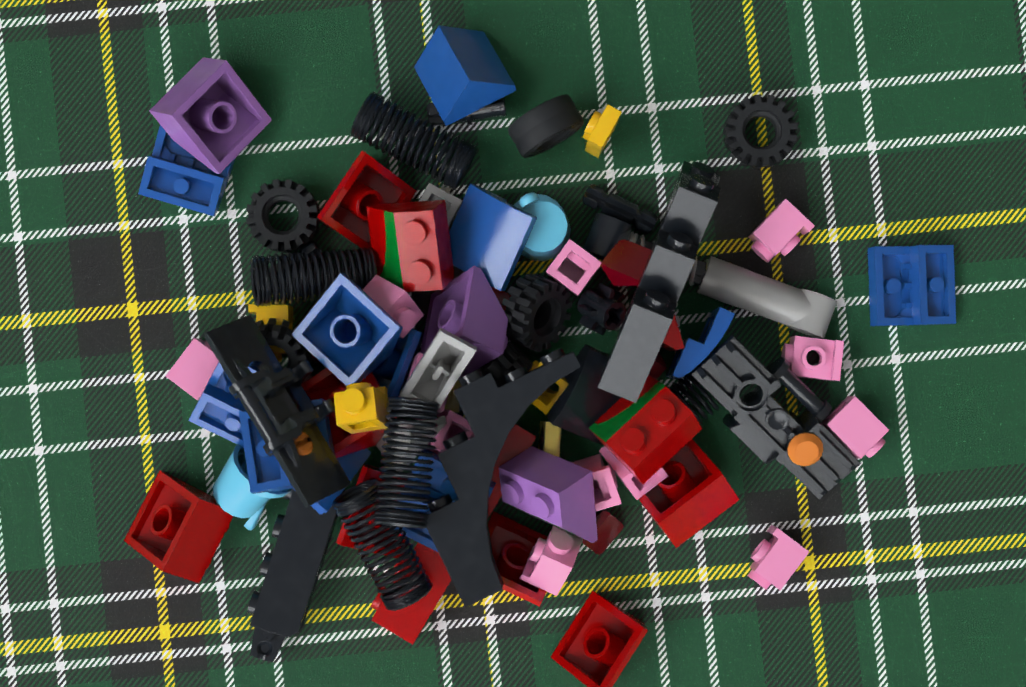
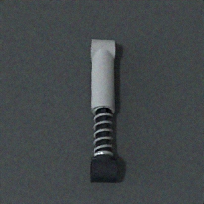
M595 213L583 249L592 256L603 260L621 239L629 240L652 250L655 240L652 242L646 241L644 235L639 236L637 233L631 232L632 226L604 214ZM696 256L695 263L687 279L690 286L694 285V283L698 285L697 293L782 323L792 330L819 339H824L837 304L836 300L823 294L793 287L710 256L705 261L698 260Z

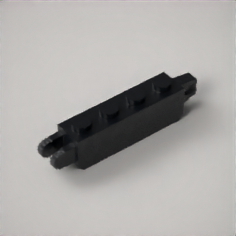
M293 489L284 496V499L290 500L285 516L279 514L273 527L272 537L277 538L273 554L266 552L260 568L259 575L265 576L261 592L254 590L247 613L253 615L250 626L255 627L250 655L269 662H273L276 659L285 638L298 633L303 628L338 519L333 506H331L328 512L319 514L312 506L305 508L298 494Z

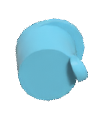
M535 192L527 193L513 205L537 217L521 255L534 261L554 259L570 239L571 228L568 217L558 202L551 197L536 194Z
M238 444L212 487L213 496L217 504L225 512L235 517L249 518L244 525L248 530H253L257 526L264 507L271 498L283 497L292 490L286 489L252 494L250 492L244 448Z

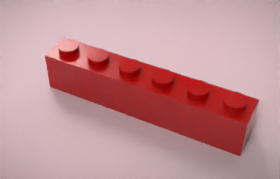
M517 424L509 432L495 462L491 481L496 484L488 500V518L502 496L499 467L530 448L536 439L535 435ZM419 542L414 547L415 555L419 557V562L423 564L422 568L426 570L425 574L429 576L431 583H433L431 591L414 604L396 611L386 609L380 598L382 593L377 594L370 606L377 610L372 621L412 645L452 580L439 552ZM408 559L400 561L394 567L403 564ZM410 566L404 567L403 569H401L400 571L396 572L395 574H397V573H399V572H402V571H404V570H407ZM414 572L408 573L407 575H405L404 577L400 578L399 580H401V579H403V578H405V577H408V576L412 575Z

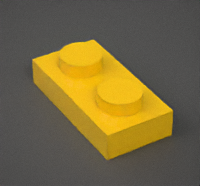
M608 104L602 114L595 110L582 137L587 140L585 148L587 153L599 158L618 124L621 111Z

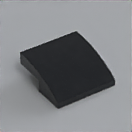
M585 344L576 356L581 367L564 377L569 385L546 416L552 425L603 445L588 428L621 397L598 388L609 354Z

